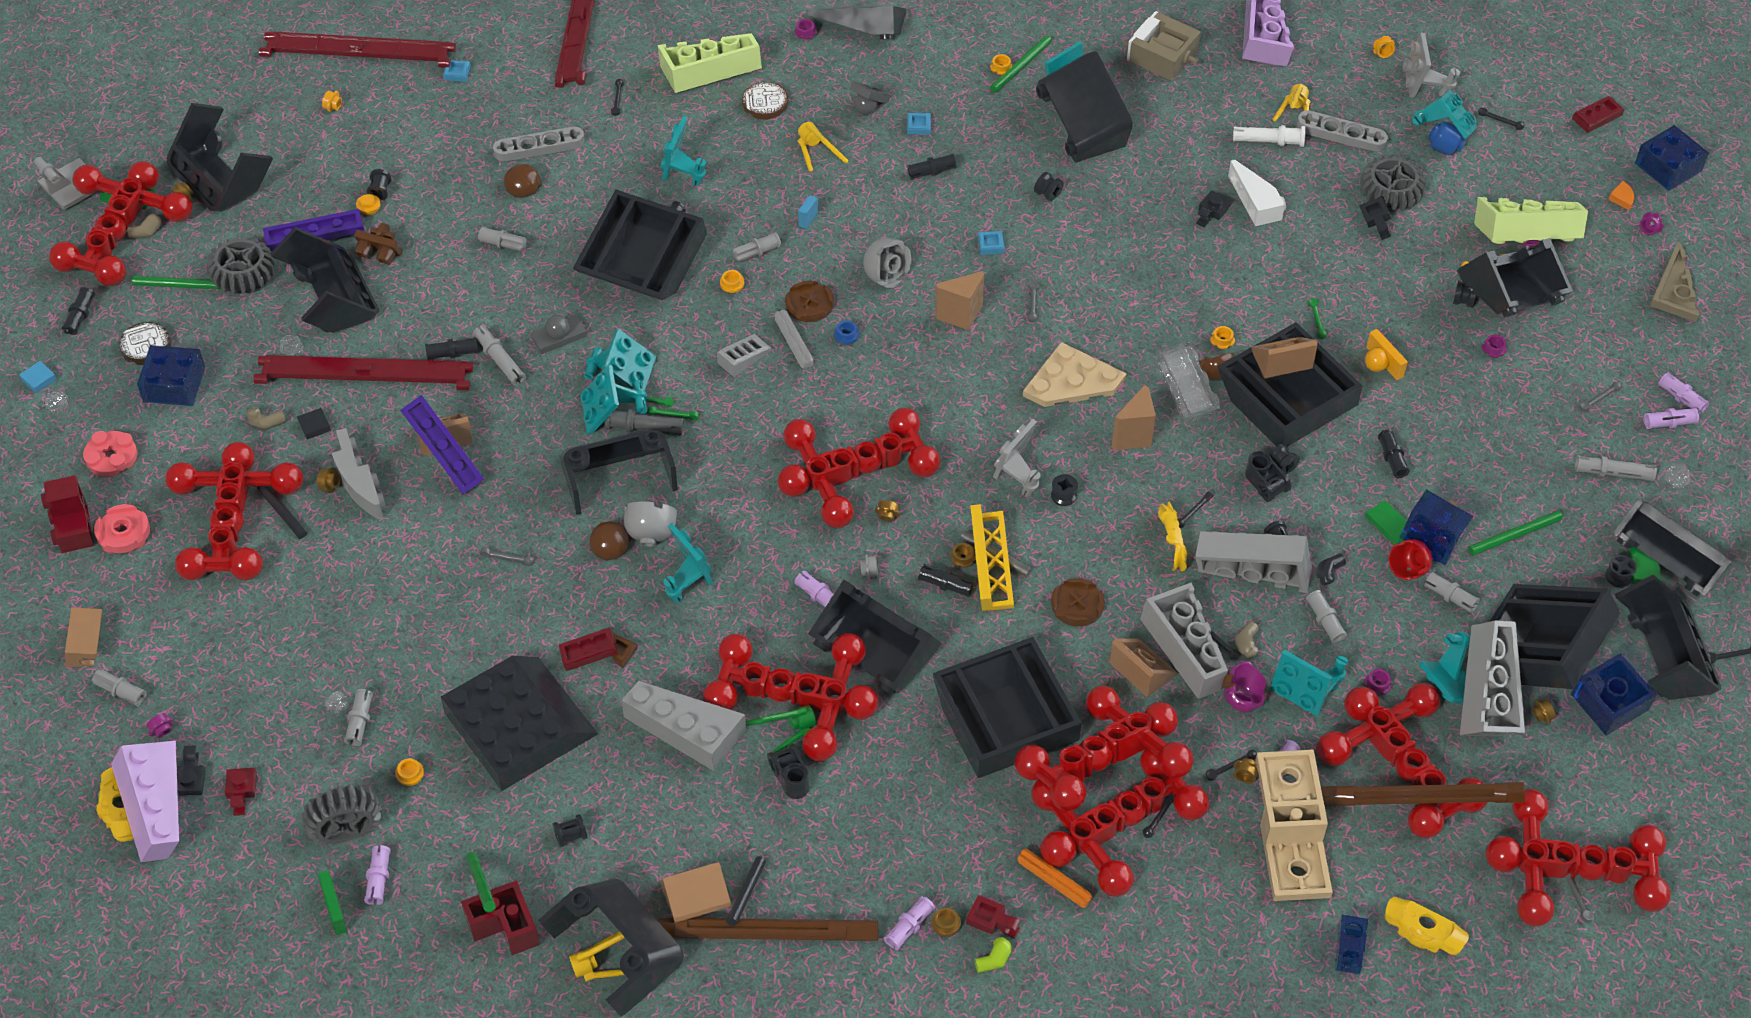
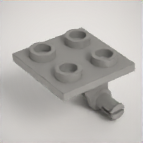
M1420 33L1417 41L1413 42L1411 53L1403 62V71L1406 72L1405 85L1409 89L1410 97L1416 96L1421 84L1442 86L1439 91V96L1441 97L1448 90L1455 88L1457 84L1456 79L1460 75V71L1452 68L1449 75L1445 76L1430 69L1431 62L1425 33Z
M37 157L34 160V165L43 176L42 179L38 180L39 185L63 210L90 196L77 191L72 182L74 171L78 167L86 165L80 158L58 170L50 163H46L42 157Z
M1034 419L1027 426L1022 424L1014 435L1015 439L1012 442L1007 441L999 451L1001 456L994 464L996 470L993 478L997 480L1004 471L1023 484L1022 495L1026 493L1025 497L1031 496L1033 491L1037 490L1039 486L1038 479L1040 478V472L1036 474L1037 470H1030L1020 455L1027 447L1037 421Z

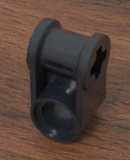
M1255 451L1250 454L1245 476L1266 502L1272 501L1274 496L1281 492L1286 493L1291 490L1292 485L1289 477L1277 466L1270 455L1263 451Z
M794 743L790 744L788 749L775 754L773 752L767 753L769 765L786 795L792 799H800L806 796L809 792L808 770L802 761Z

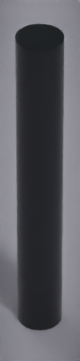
M257 486L258 491L298 539L307 536V531L270 487Z
M761 856L755 858L726 919L728 925H737L766 864L765 858Z

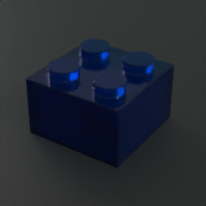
M1673 125L1641 144L1635 164L1670 191L1702 172L1709 152Z
M150 345L137 382L143 402L193 406L205 370L200 349Z
M1426 489L1411 511L1400 538L1404 539V541L1416 539L1424 542L1431 551L1432 561L1446 565L1459 546L1473 516Z
M1621 653L1584 674L1571 692L1572 697L1606 736L1647 712L1657 696L1654 690Z

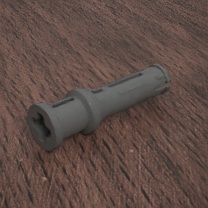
M629 409L628 411L614 410L605 420V429H610L611 427L623 428L627 432L634 431V429H656L661 432L682 435L684 418L637 414L634 409Z

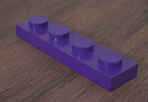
M359 209L263 228L266 246L270 248V251H273L294 227L325 240L355 235L356 230L364 232Z
M422 395L400 410L462 494H465L484 480L483 476Z

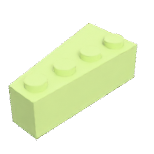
M752 33L722 37L721 41L717 42L703 39L700 44L687 45V42H679L677 47L666 48V44L657 45L660 66L675 93L762 68L760 47Z
M1478 197L1474 223L1493 243L1504 244L1506 241H1516L1519 243L1528 240L1541 241L1548 238L1551 240L1573 241L1574 238H1584L1588 210L1578 202L1546 201L1545 205L1538 201L1524 199L1523 204L1509 201L1507 198H1499L1498 203L1488 202L1487 197Z

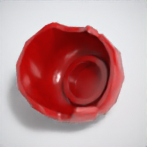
M1416 539L1405 540L1395 544L1388 557L1391 571L1402 580L1418 579L1428 573L1432 565L1431 551L1424 542Z

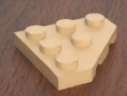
M1061 342L1023 390V397L1047 407L1058 402L1069 401L1070 403L1088 400L1089 397L1112 396L1126 380L1127 373Z

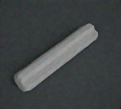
M783 309L777 311L774 314L775 321L801 368L807 369L812 367L814 364L813 357L787 311Z

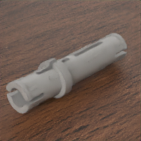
M480 326L483 333L476 328L473 336L482 345L483 352L495 361L513 386L519 385L516 380L517 378L523 383L526 380L525 373L520 370L502 348V342L494 338L486 326Z
M1577 455L1574 465L1575 472L1598 474L1599 477L1608 475L1654 481L1657 473L1656 465L1615 461L1604 456L1592 458Z

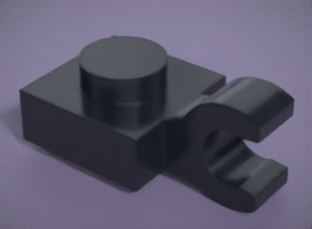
M1210 191L1199 204L1198 215L1201 217L1197 220L1196 224L1205 228L1212 218L1220 220L1230 208L1232 200L1214 191Z
M1382 196L1359 205L1368 228L1376 226L1381 240L1391 237L1385 222L1390 220L1391 216Z
M196 745L184 746V766H176L178 796L203 795L206 770L204 765L198 766L199 752H196Z

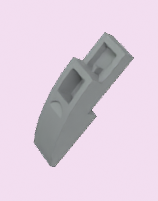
M347 429L337 430L336 433L341 450L332 452V457L344 488L362 509L375 518L382 519L381 509L386 508L383 494H377L376 489L380 488L376 473L371 474L368 464L362 465L360 456H354V453L358 452L354 437L349 438Z

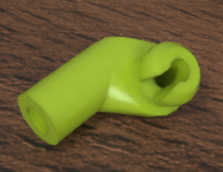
M999 937L994 940V946L989 956L974 959L977 973L1005 966L1012 951L1011 943L1006 938Z

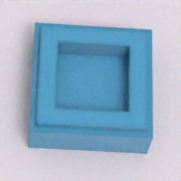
M451 60L450 67H446L444 70L443 79L466 82L471 67L470 61Z
M907 113V134L931 135V113Z
M810 195L798 210L800 227L807 229L818 214V198Z
M1002 231L978 232L980 255L1004 254L1005 248Z
M41 361L19 374L21 380L35 393H38L57 380L55 374Z

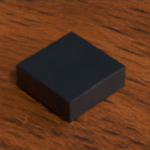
M321 408L297 416L299 425L307 440L331 431Z

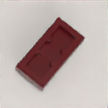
M1607 96L1575 112L1572 120L1589 133L1622 116L1624 109L1610 96Z
M610 627L559 644L563 666L566 671L618 654L613 631Z

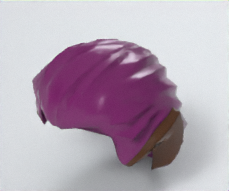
M1247 660L1232 667L1223 679L1224 698L1233 709L1242 713H1248L1264 705L1267 697L1265 677L1250 661Z

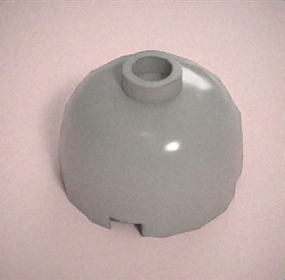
M895 238L878 239L872 242L865 252L863 260L864 271L868 278L878 285L894 288L901 282V280L896 279L904 272L908 273L910 269L911 252L909 247L905 246L901 240ZM888 273L894 274V277L888 279Z
M632 502L624 508V527L633 539L640 541V545L654 547L656 542H662L670 537L671 531L668 525L671 523L676 524L677 510L666 504H662L661 509L654 507V502Z

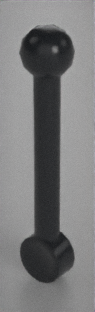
M622 79L615 81L617 86L615 104L611 109V114L614 116L620 114L619 101L621 87L624 85Z
M1483 107L1478 110L1480 116H1488L1515 126L1517 130L1524 128L1522 121L1515 122L1490 113Z
M1208 491L1184 517L1177 519L1179 528L1185 526V522L1213 497V493Z
M1211 630V637L1229 652L1228 654L1232 658L1237 660L1240 653L1232 649Z
M1751 647L1717 655L1709 652L1708 655L1711 662L1715 663L1716 660L1751 654Z
M1249 750L1245 756L1217 770H1207L1206 778L1210 781L1215 780L1217 775L1233 768L1234 763L1238 760L1245 758L1255 760L1257 752Z
M1173 793L1166 796L1167 801L1150 826L1143 829L1144 837L1151 838L1153 836L1154 828L1170 805L1174 803L1175 795Z

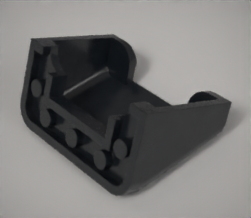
M1096 51L1082 55L1038 81L1036 93L1039 99H1043L1044 102L1052 101L1068 133L1067 142L1065 143L1066 153L1072 157L1075 163L1126 147L1133 127L1132 119L1101 57Z
M1550 238L1539 241V244L1532 248L1526 246L1517 252L1496 256L1495 251H1489L1457 269L1460 279L1497 315L1503 314L1504 318L1516 314L1518 310L1551 303V306L1560 304L1566 300L1564 296L1573 292Z
M844 579L808 633L815 639L813 644L824 652H827L829 648L831 649L835 639L844 633H853L859 636L866 647V654L861 663L856 666L879 680L878 687L890 695L894 691L900 693L942 644L928 632L908 622L867 594L856 589L854 585Z

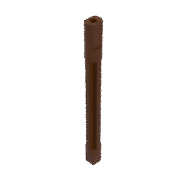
M1524 782L1363 787L1321 786L1324 806L1525 802Z
M673 918L658 919V922L670 936L675 938L878 941V920L740 918L736 926H730L726 922L727 918H690L676 923Z

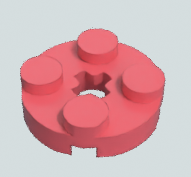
M120 431L95 432L91 437L92 440L87 443L83 452L87 467L95 475L102 477L116 476L126 468L128 470L135 463L138 454L132 436ZM111 450L116 452V454H111L110 457H107L105 454Z
M123 504L111 507L106 510L107 514L102 519L99 517L96 520L94 533L98 543L106 552L126 553L144 546L145 540L150 533V524L146 514L143 511L137 510V507L133 505ZM121 526H126L127 530L117 532L121 529Z

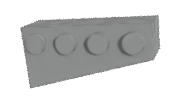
M1218 531L1200 532L1195 556L1199 572L1233 579L1236 575H1240L1248 582L1258 583L1260 580L1275 582V587L1285 589L1286 585L1299 587L1298 592L1308 593L1312 564L1307 536L1246 534L1243 532L1224 533Z
M1191 582L1147 598L1140 620L1195 696L1200 699L1221 690L1223 679L1228 670L1217 643L1213 642L1210 634L1211 628L1209 623L1205 622L1201 613L1202 607L1199 600L1196 601L1194 587Z
M1491 621L1472 625L1460 735L1508 736L1525 733L1516 622Z
M638 681L622 699L623 714L626 719L713 771L746 732L745 714Z

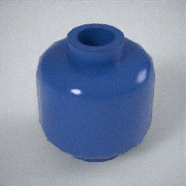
M1443 121L1440 124L1436 123L1428 137V140L1431 141L1430 146L1432 149L1448 156L1452 155L1455 151L1460 152L1465 143V139L1462 138V134L1457 127L1448 121Z

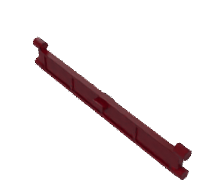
M572 0L555 76V87L563 88L564 83L576 81L578 85L585 84L587 73L580 71L595 0Z
M272 31L265 32L264 39L268 43L266 48H259V56L271 57L273 52L438 61V67L446 68L450 67L451 59H447L448 53L455 52L456 44L442 41Z
M266 355L258 356V365L263 366L261 374H254L253 381L254 384H268V378L452 383L456 384L457 390L470 391V380H465L466 372H473L474 365L473 362Z

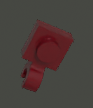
M255 768L227 769L225 796L226 799H231L230 806L234 808V816L245 815L246 798L255 797L257 778Z
M978 895L966 917L967 925L991 935L998 928L1003 934L1015 939L1020 930L1018 927L1020 920L1013 916L1005 915L1004 905Z

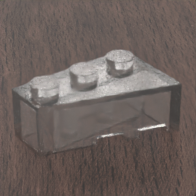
M1189 342L1162 350L1150 369L1153 375L1158 373L1164 384H1161L1164 392L1169 390L1175 400L1172 404L1186 426L1213 418L1220 409L1219 398L1212 392L1209 386L1208 375L1205 371H1202L1198 363V354L1195 349L1191 348Z

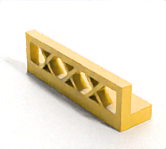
M981 504L970 505L982 611L1014 608L1003 511L982 513ZM999 520V527L993 533L986 530L983 526L984 521ZM993 541L1002 547V550L995 557L986 551V548ZM995 564L1005 570V573L998 580L989 575V571ZM1000 588L1007 593L1008 600L992 602L991 595Z

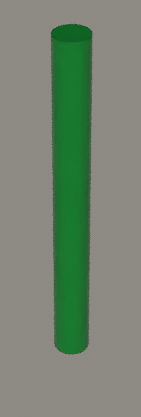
M1047 35L1044 36L990 86V90L997 93L1052 42L1051 38Z
M133 276L132 279L133 285L217 289L214 282L205 279Z
M1555 511L1468 546V551L1472 556L1559 522L1563 519L1560 511Z
M469 852L466 855V860L483 908L486 912H492L496 905L480 861L475 852Z

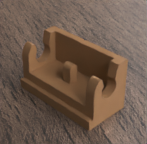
M71 607L65 648L66 667L94 666V660L90 659L97 658L102 609Z

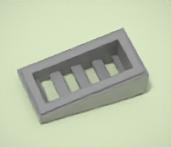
M753 334L717 352V363L735 377L771 351V347ZM755 342V343H756L759 347H761V348L756 349V348H755L753 345H751V344H753V343Z

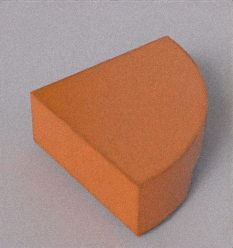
M1622 181L1611 192L1609 200L1630 210L1634 201V192L1626 182Z

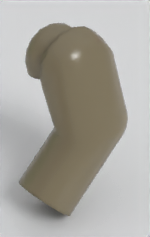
M150 214L140 226L128 227L129 239L153 236L161 225L159 215Z
M253 407L246 412L248 416L247 421L250 425L262 429H269L286 422L282 410L270 415H264L260 413L259 408Z
M1252 621L1247 622L1235 639L1239 652L1248 659L1255 657L1258 653L1253 637L1258 632L1259 627Z

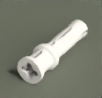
M1281 125L1279 128L1234 126L1233 142L1278 143L1280 146L1298 144L1300 147H1304L1305 126H1301V128H1286L1285 125Z

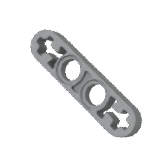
M1302 111L1296 123L1297 128L1305 126V134L1371 151H1381L1384 149L1388 139L1387 134L1381 129L1314 111ZM1325 126H1334L1336 130L1328 131L1325 129ZM1354 131L1358 133L1359 136L1351 137L1348 135L1347 132Z
M568 127L501 139L493 145L494 156L499 161H510L577 149L585 143L584 132L579 127ZM548 140L556 141V143L553 145L545 144V142ZM526 144L533 145V147L530 149L522 148V146Z

